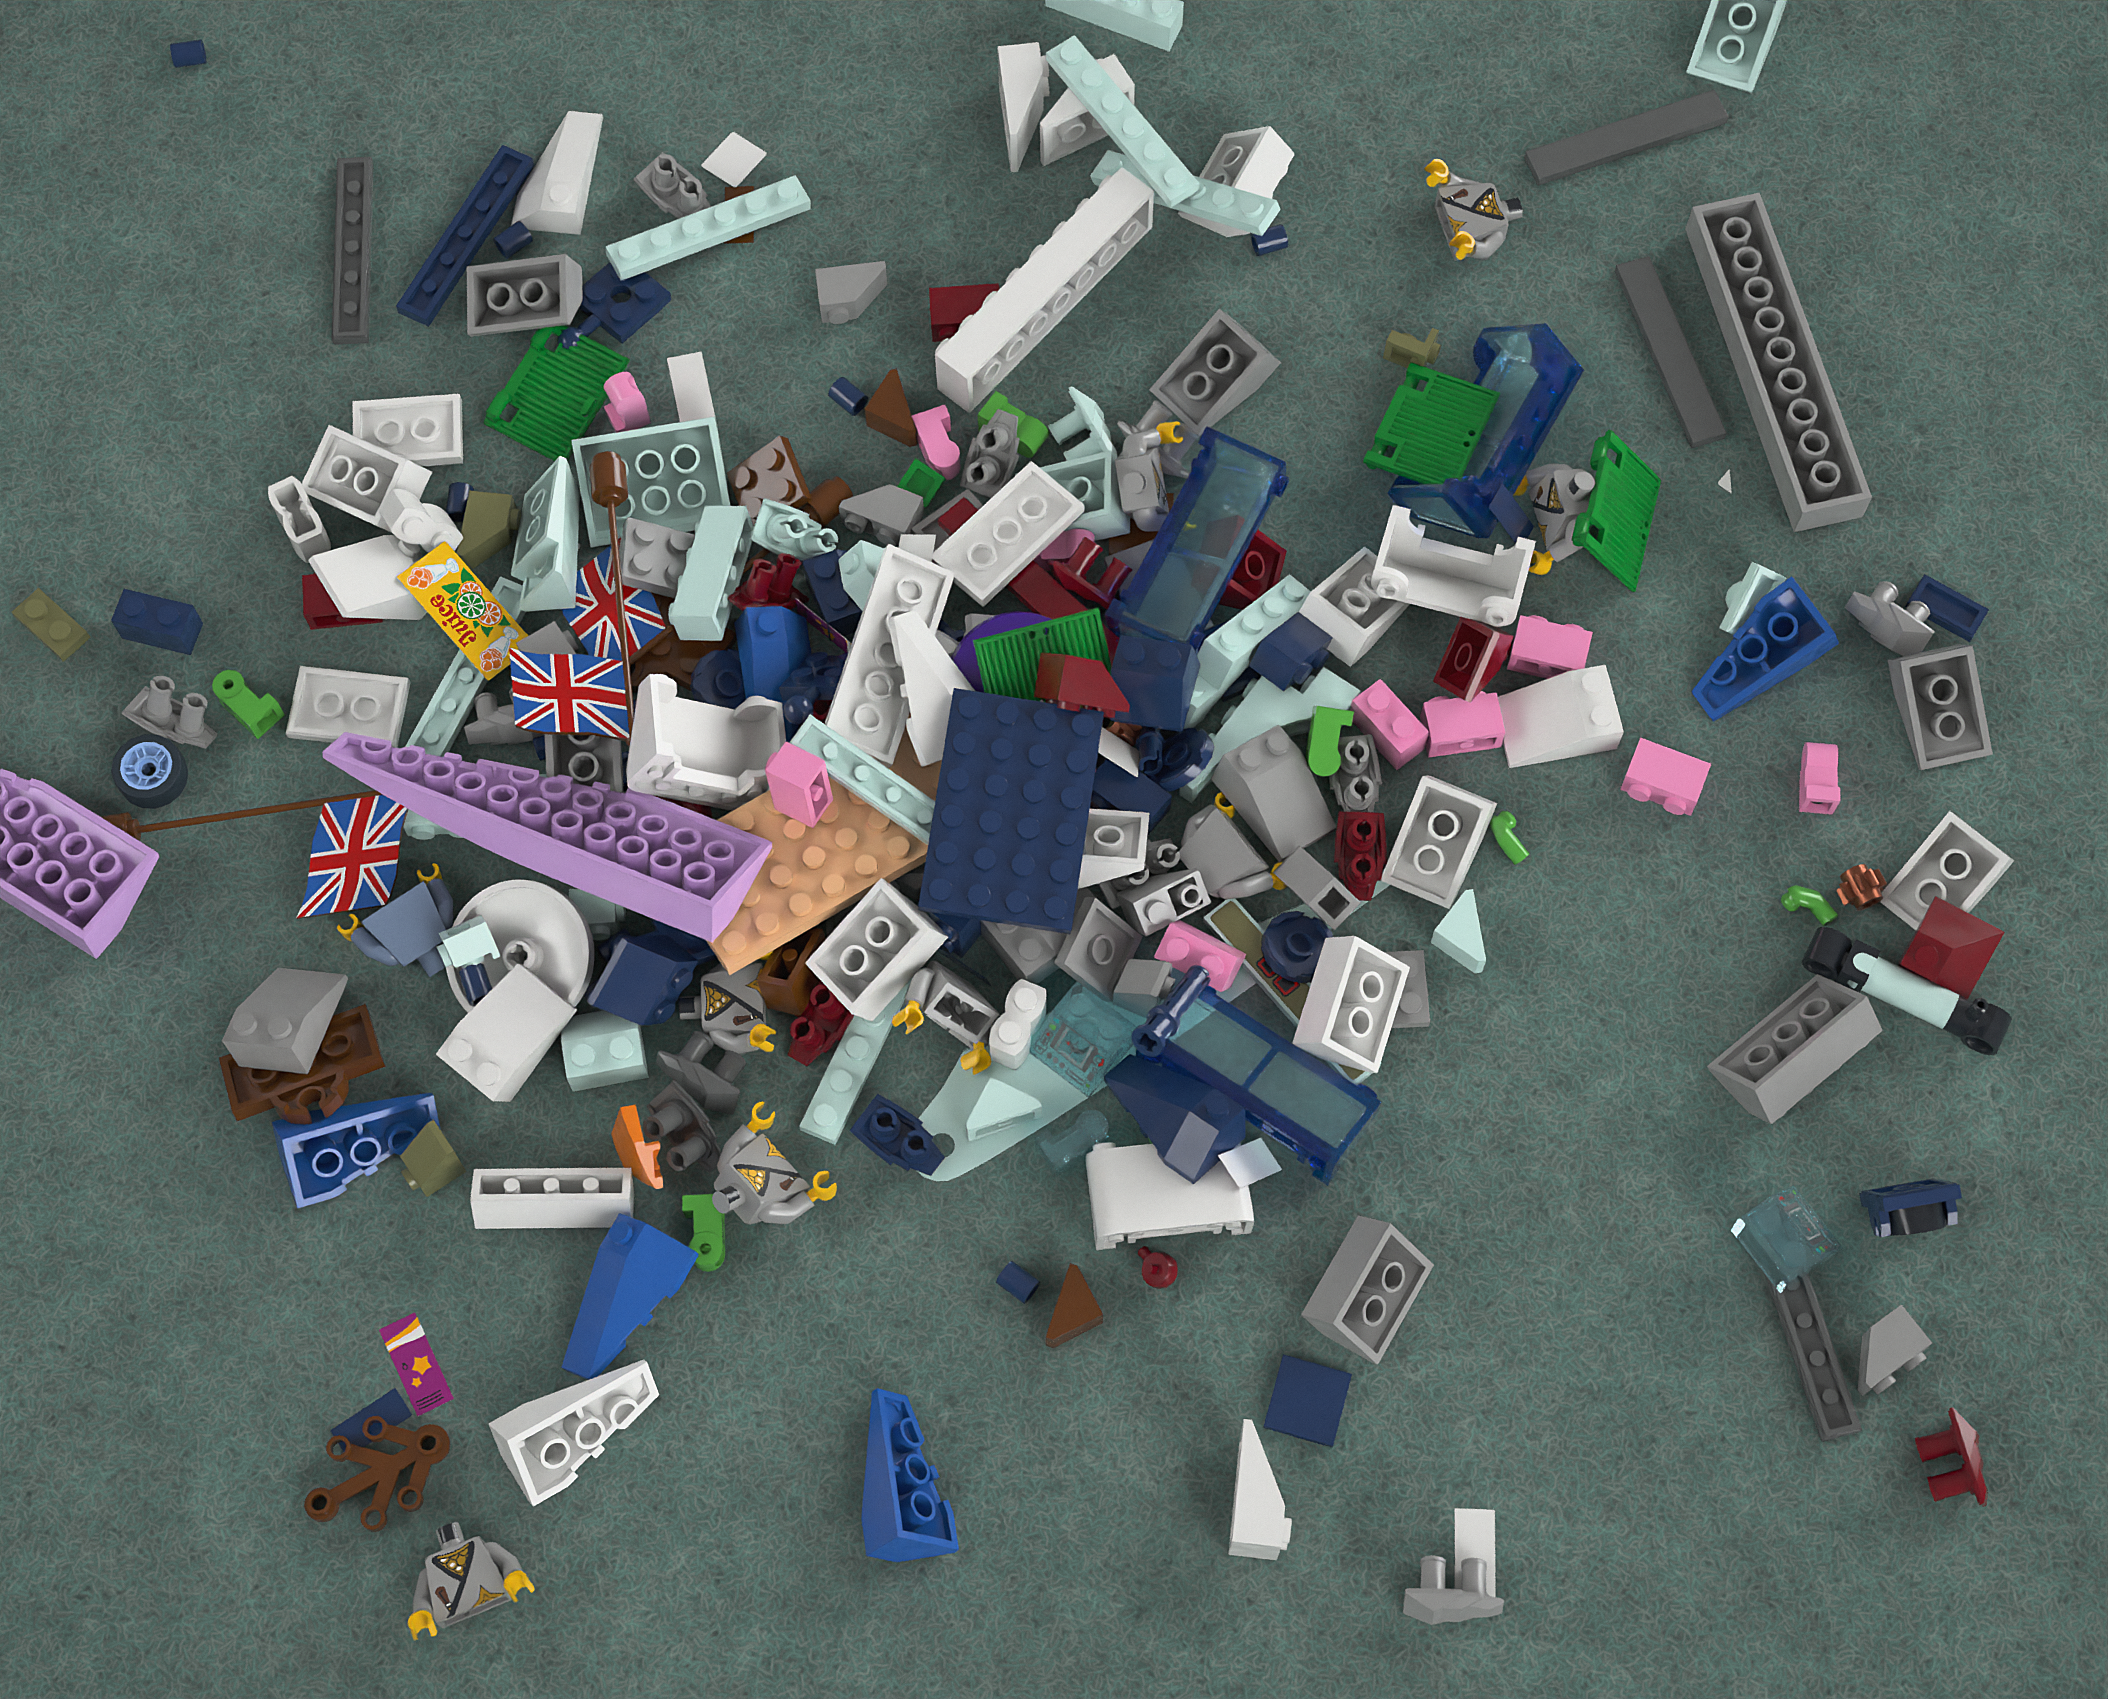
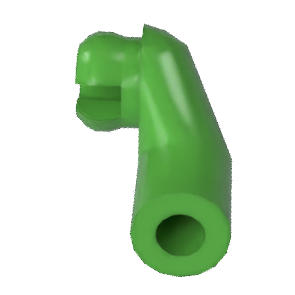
M1502 811L1498 816L1494 815L1492 817L1490 828L1500 848L1512 863L1516 865L1530 853L1511 830L1516 826L1515 817L1509 811Z
M1794 885L1789 887L1788 892L1781 897V903L1788 911H1796L1800 906L1808 908L1823 927L1838 917L1835 910L1820 892Z

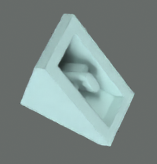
M1471 889L1464 891L1434 930L1431 943L1473 973H1481L1486 957L1474 892Z
M990 1076L966 1122L968 1140H976L1042 1118L1040 1100Z

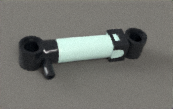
M1829 927L1817 928L1802 959V965L1809 972L1827 979H1835L1834 982L1856 992L1863 991L1958 1036L1964 1045L1974 1051L1985 1055L1997 1054L2012 1020L2010 1014L2005 1010L1987 1003L1983 998L1971 1001L1879 957L1880 950L1857 939L1852 945L1850 938L1838 930Z

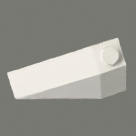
M568 111L517 195L511 226L520 221L528 230L581 234L603 120L602 114Z
M916 610L889 618L888 621L895 661L903 668L905 684L900 686L902 698L908 699L911 717L906 719L907 731L920 765L924 767L942 760L953 688L975 690Z
M641 1360L525 1403L490 1422L489 1427L503 1460L530 1504L535 1506L568 1487L578 1477L574 1471L590 1455L597 1458L605 1450L601 1444L617 1428L626 1429L659 1396L647 1362Z

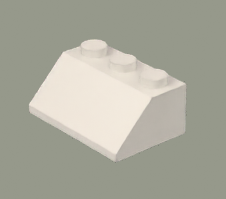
M1271 126L1224 134L1199 177L1272 199L1273 191L1280 179L1288 171V165L1294 156V152ZM1182 211L1178 212L1181 217L1226 237L1250 233Z
M881 878L805 964L851 1014L873 1021L946 941L948 936L924 911H919L917 905Z
M1356 936L1325 938L1292 1044L1320 1059L1370 1073H1377L1410 967Z

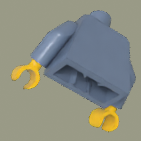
M436 863L432 864L435 873L429 877L423 876L420 869L417 870L420 881L418 885L363 921H360L354 914L348 915L354 921L353 926L348 930H343L338 925V931L345 939L352 941L371 959L387 966L400 964L402 967L417 959L429 977L445 968L436 947L442 942L439 933L453 926V899L443 882L439 866Z

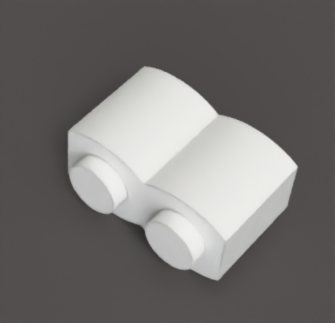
M290 476L269 486V500L297 555L304 562L309 563L308 560L313 555L330 551L329 537L300 481Z
M391 489L378 508L383 519L397 538L407 543L420 544L428 553L444 541L455 551L463 539L456 525L442 508L428 503L421 504L414 494L406 490Z
M1020 979L1010 989L1006 998L1005 1013L996 1020L990 1032L989 1047L992 1061L1014 1070L1023 1064L1030 1051L1031 1036L1039 1030L1046 1016L1045 988Z

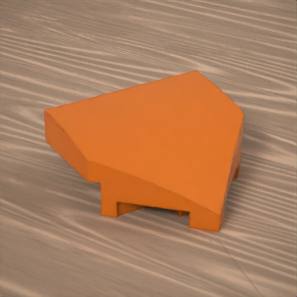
M636 1104L620 1107L611 1133L620 1161L624 1168H631L632 1175L654 1189L663 1188V1178L660 1173V1165L657 1162L660 1142L644 1143Z

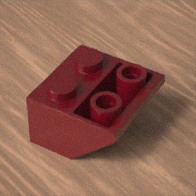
M1041 652L1034 697L1046 699V703L1057 704V708L1077 712L1080 711V708L1104 712V717L1115 718L1116 711L1129 713L1130 704L1101 661Z

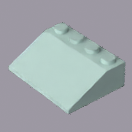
M716 417L571 440L591 547L611 544L608 508L595 503L592 500L589 466L592 463V458L600 452L611 451L618 453L626 465L628 498L615 507L618 539L622 537L623 524L627 517L688 532L695 530L696 523L701 520L705 506H731Z

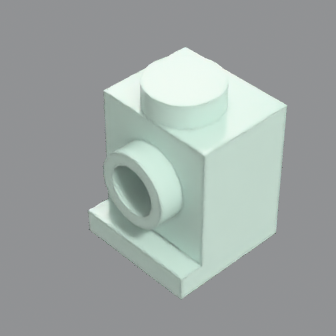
M482 915L439 933L443 944L437 946V949L445 967L454 965L457 968L462 965L465 968L469 965H477L484 960L483 956L488 953L491 954L493 959L501 956Z

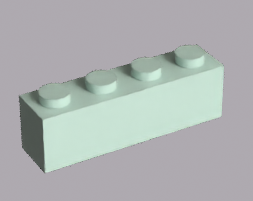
M1045 0V6L1166 51H1170L1183 23L1184 2L1180 0Z
M705 506L701 520L696 523L695 539L692 548H689L687 551V564L683 575L679 576L678 592L675 602L670 604L668 613L670 624L674 625L680 640L722 641L733 605L728 600V596L736 592L735 588L739 586L752 543L750 537L754 526L746 506Z

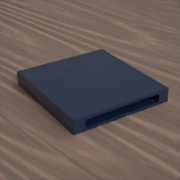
M1283 1354L1263 1428L1333 1448L1352 1374Z

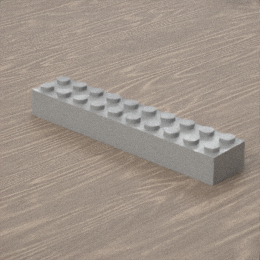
M1760 193L1692 207L1685 230L1793 532L1863 517L1872 496Z

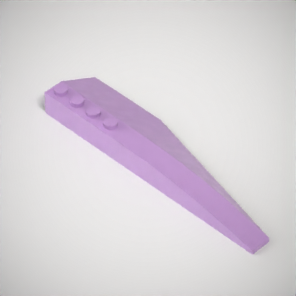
M344 732L322 752L324 759L418 815L485 849L541 874L710 942H713L733 920L772 849V842L656 796L633 791L630 788L627 789L626 793L611 791L610 784L594 782L591 787L573 783V777L559 774L557 777L545 778L540 777L539 771L484 759H479L477 764L462 761V757L459 754L446 752L444 757L425 754L424 747L410 745V747L395 748L392 747L391 741Z
M0 769V898L97 959L122 930L159 858L158 852L45 782L33 778L31 780L17 777L13 772Z

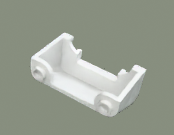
M1392 506L1371 580V586L1375 592L1386 599H1394L1473 619L1495 627L1506 626L1514 622L1536 541L1518 537L1516 544L1512 548L1503 550L1504 546L1497 544L1494 555L1423 538L1425 525L1418 524V528L1412 525L1409 520L1411 509Z
M649 674L641 682L638 688L626 768L628 788L640 793L731 811L770 790L765 766L769 757L774 752L778 753L786 742L781 702L768 700L762 696H752L734 710L675 697L677 694L676 682L663 674Z
M1100 1143L1094 1145L1093 1151L1086 1154L1096 1250L1116 1248L1115 1243L1124 1241L1125 1236H1127V1243H1135L1136 1239L1194 1232L1213 1231V1234H1219L1222 1231V1226H1226V1230H1231L1232 1235L1249 1234L1252 1232L1254 1215L1249 1185L1239 1189L1221 1160L1195 1184H1192L1162 1162L1153 1144L1116 1148L1115 1143Z

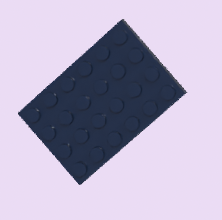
M953 688L919 898V911L1071 934L1104 712L1080 708V711L1077 712L1057 708V704Z

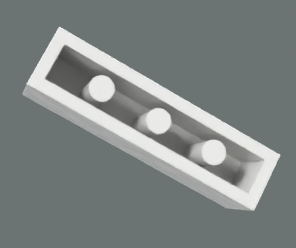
M631 1168L474 1169L470 1202L475 1229L608 1228L613 1225L619 1213L633 1218L635 1195Z

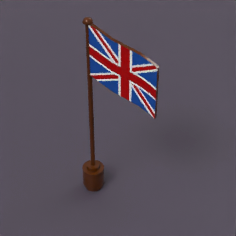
M605 451L596 454L592 458L589 472L592 500L602 507L608 508L622 661L585 654H535L509 647L516 728L525 731L549 735H595L625 741L627 746L630 747L634 722V705L615 507L628 498L626 465L621 460V456L615 452Z
M838 476L833 477L831 480L825 479L809 492L812 499L802 505L800 511L810 514L809 518L822 525L821 528H824L840 515L839 505L843 500L853 497V493L849 486ZM622 537L618 539L619 556L621 554ZM610 545L577 572L575 608L561 609L588 655L622 661ZM763 548L745 563L742 575L753 567L756 559H763L771 551ZM622 585L629 662L631 666L672 633L675 627L671 624L667 627L665 626L651 592Z
M373 790L147 825H139L138 820L132 819L128 812L100 817L140 841L141 833L323 806L312 841L307 890L301 909L296 917L297 919L383 907L388 904L398 875L402 830L409 809Z

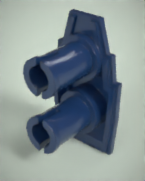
M879 1094L875 1096L850 1129L851 1133L890 1166L894 1163L906 1171H909L911 1168L932 1176L945 1158L933 1143L932 1139L934 1137L921 1126L923 1124L921 1120Z

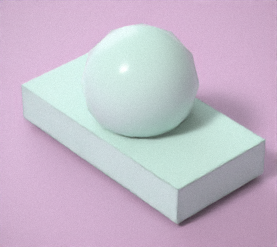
M1752 562L1743 581L1733 584L1727 591L1725 600L1728 611L1719 628L1734 635L1738 628L1742 627L1759 600L1782 584L1786 577Z

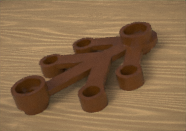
M380 1416L367 1418L362 1429L364 1435L370 1441L381 1442L385 1439L407 1447L394 1455L351 1444L346 1437L341 1435L332 1437L326 1445V1451L334 1461L344 1462L348 1460L370 1466V1468L330 1490L327 1488L312 1490L305 1499L304 1507L306 1513L317 1522L330 1521L337 1515L340 1503L378 1483L371 1506L366 1507L361 1513L362 1525L371 1532H378L387 1524L386 1512L400 1471L413 1463L415 1464L409 1485L403 1487L398 1492L397 1501L405 1511H417L424 1502L422 1493L431 1466L444 1460L450 1450L449 1435L442 1427L428 1424L421 1426L414 1432L389 1425ZM381 1423L382 1431L378 1435H370L369 1429L371 1425ZM429 1437L435 1438V1447L428 1451L424 1450V1440ZM340 1442L346 1443L345 1452L341 1455H334V1446ZM409 1492L417 1493V1500L414 1504H404L406 1494ZM319 1497H326V1506L322 1510H315V1500ZM373 1512H379L381 1515L379 1523L369 1525L367 1522L368 1516Z

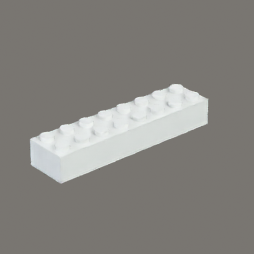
M1123 167L1113 176L1108 175L1100 183L1098 191L1090 199L1085 198L1076 208L1075 214L1067 222L1062 221L1055 228L1052 237L1044 245H1038L1032 251L1029 260L1021 268H1015L1007 277L1006 283L997 292L993 291L986 297L982 308L974 316H967L961 323L959 331L951 339L947 338L939 344L935 351L937 389L970 413L1152 228L1154 190Z

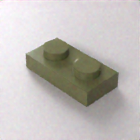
M39 588L11 612L24 627L63 662L91 638L85 629Z

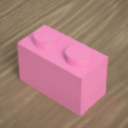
M1520 615L1507 669L1546 679L1568 671L1584 669L1593 632L1586 631L1575 624L1560 625L1548 622L1541 616L1532 615L1526 617Z
M1381 679L1352 700L1350 711H1354L1352 722L1364 735L1372 734L1375 747L1396 770L1425 750L1429 731Z
M1480 691L1471 703L1461 698L1450 699L1447 696H1438L1423 703L1420 720L1422 725L1429 731L1426 742L1428 758L1501 748L1505 729L1497 692L1486 694Z
M1640 738L1620 790L1626 791L1635 800L1642 802L1650 800L1661 804L1666 811L1672 814L1682 815L1685 813L1691 816L1711 764Z
M788 742L784 743L778 753L774 752L769 757L765 766V772L775 810L813 828L833 801L825 760Z
M1178 920L1169 924L1154 958L1171 963L1173 968L1185 974L1193 965L1202 966L1209 972L1208 977L1211 978L1208 986L1223 992L1231 988L1246 954Z

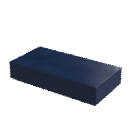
M1925 574L1905 605L1907 608L1912 601L1923 602L1930 611V615L1927 617L1928 620L1968 642L1972 640L1989 611L1986 607Z

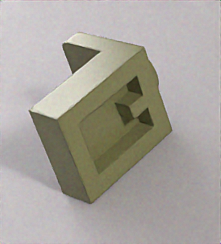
M1432 328L1425 343L1417 340L1411 334L1392 330L1386 340L1383 359L1408 368L1411 362L1426 367L1427 363L1433 365L1441 349V344L1437 343L1439 330Z

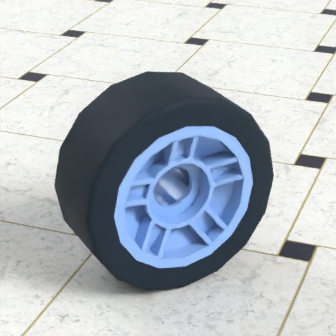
M143 734L131 738L119 748L112 762L111 773L115 785L131 804L140 808L156 809L170 804L180 796L187 784L188 768L184 757L169 739L160 735ZM150 767L155 768L156 771L153 775L145 776L150 771Z

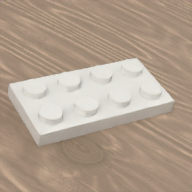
M1031 461L933 552L932 563L954 572L953 582L984 607L1084 512V504Z

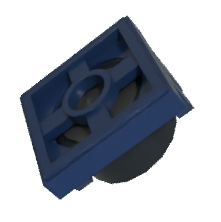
M1932 1178L1861 1191L1862 1193H1859L1862 1207L1868 1208L1870 1223L1875 1236L1918 1234L1942 1229L1946 1225L1958 1224V1211L1955 1199H1961L1962 1195L1960 1185L1955 1182Z

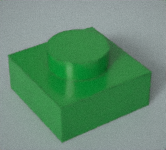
M915 458L897 487L922 496L923 505L927 509L946 478Z

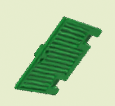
M565 325L538 328L530 340V348L504 389L498 391L487 408L486 418L483 423L554 462L559 456L566 458L568 462L573 454L571 440L583 438L608 397L604 390L605 382L613 375L624 372L630 362V359L582 334L579 335L580 341H577L578 346H569V349H566L560 342L555 352L546 349L544 345L550 335L560 336L562 330L568 329ZM507 404L518 409L510 423L500 418Z
M1411 362L1406 370V379L1403 385H1399L1376 432L1374 445L1371 451H1367L1363 463L1370 469L1379 468L1455 494L1501 393ZM1420 380L1428 382L1423 392L1416 390ZM1389 446L1396 448L1392 458L1384 456Z
M1608 430L1605 436L1598 437L1595 440L1590 460L1591 469L1596 470L1595 485L1592 488L1587 512H1581L1576 518L1571 540L1575 546L1585 547L1630 591L1635 592L1661 479L1612 430ZM1608 449H1612L1617 454L1615 464L1607 457ZM1591 524H1594L1599 529L1597 540L1588 533Z
M1099 608L973 640L985 693L1033 701L1043 700L1045 702L1046 699L1034 697L1041 652L1098 660L1103 663L1111 675L1112 665Z

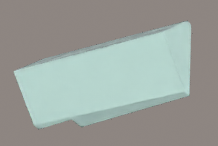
M562 456L556 459L524 496L511 576L523 581L519 609L525 612L575 608L580 493L567 459Z

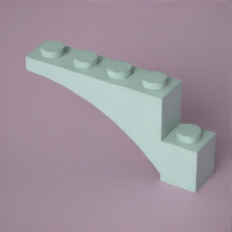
M1290 574L1204 640L1197 654L1200 669L1183 729L1194 728L1204 720L1206 714L1249 666L1263 638L1300 611L1311 591Z
M1325 667L1316 677L1310 675L1300 692L1291 686L1282 691L1263 676L1259 680L1252 679L1243 692L1242 697H1244V700L1238 707L1231 706L1221 721L1223 727L1217 735L1213 733L1209 735L1214 744V751L1206 768L1194 780L1181 787L1179 795L1192 803L1205 787L1212 782L1211 778L1224 754L1277 725H1280L1289 737L1308 733L1313 706L1350 711L1352 700L1360 694V690Z

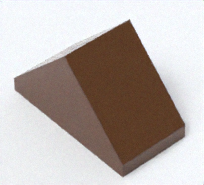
M897 368L892 369L888 372L865 408L866 426L909 447L917 445L916 429Z
M1071 1263L1046 1334V1346L1055 1348L1103 1323V1313L1078 1265Z

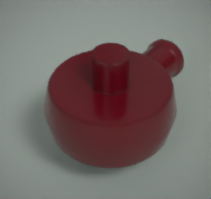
M1148 1246L1141 1247L1138 1250V1256L1144 1261L1142 1264L1144 1281L1156 1289L1172 1285L1178 1273L1174 1257L1163 1251L1152 1253Z

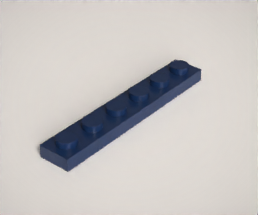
M504 145L500 147L396 305L399 314L425 326H430L466 271L467 266L470 265L534 167L531 157Z

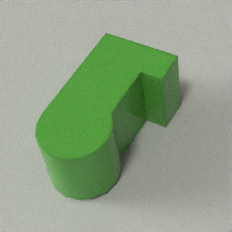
M995 391L978 413V431L980 432L983 424H988L997 409L1018 416L1017 438H1020L1017 453L1024 457L1032 458L1048 438L1049 430L1041 421L1026 415L1023 411L1009 404L1007 397Z
M225 670L214 678L212 688L222 706L256 739H259L285 716L279 703L269 693L259 699L249 689L239 672Z
M1313 706L1305 760L1313 774L1330 776L1339 769L1341 756L1337 749L1341 725L1352 726L1354 711Z
M713 1194L682 1195V1211L686 1218H693L694 1237L689 1243V1248L699 1254L694 1265L702 1271H714L725 1260V1213H720L714 1207L712 1201Z

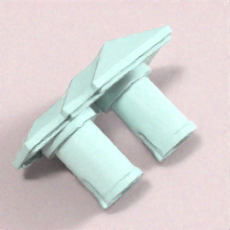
M1071 386L1069 393L1076 404L1074 406L1075 410L1055 423L1048 425L1059 445L1086 428L1088 431L1091 430V433H1089L1090 438L1063 452L1066 460H1073L1110 450L1117 455V451L1111 442L1110 431L1104 422V413L1094 400Z
M764 498L750 540L777 555L787 553L794 555L795 559L804 561L836 549L835 543H838V536L832 529H821L822 525L810 519V514Z

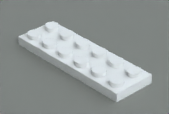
M888 544L883 550L825 721L826 726L888 769L893 765L906 725V719H908L910 713L908 699L901 696L900 686L905 684L903 668L895 661L888 619L916 610L935 636L955 576L954 572L891 544Z

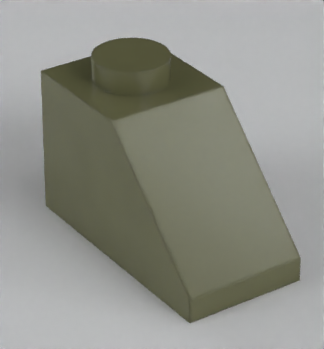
M469 491L461 530L463 539L458 545L457 555L470 570L512 543L514 530H519L522 515L521 509H517L512 495Z
M431 1120L423 1127L400 1156L407 1168L401 1171L413 1191L420 1187L426 1197L467 1172L434 1120Z

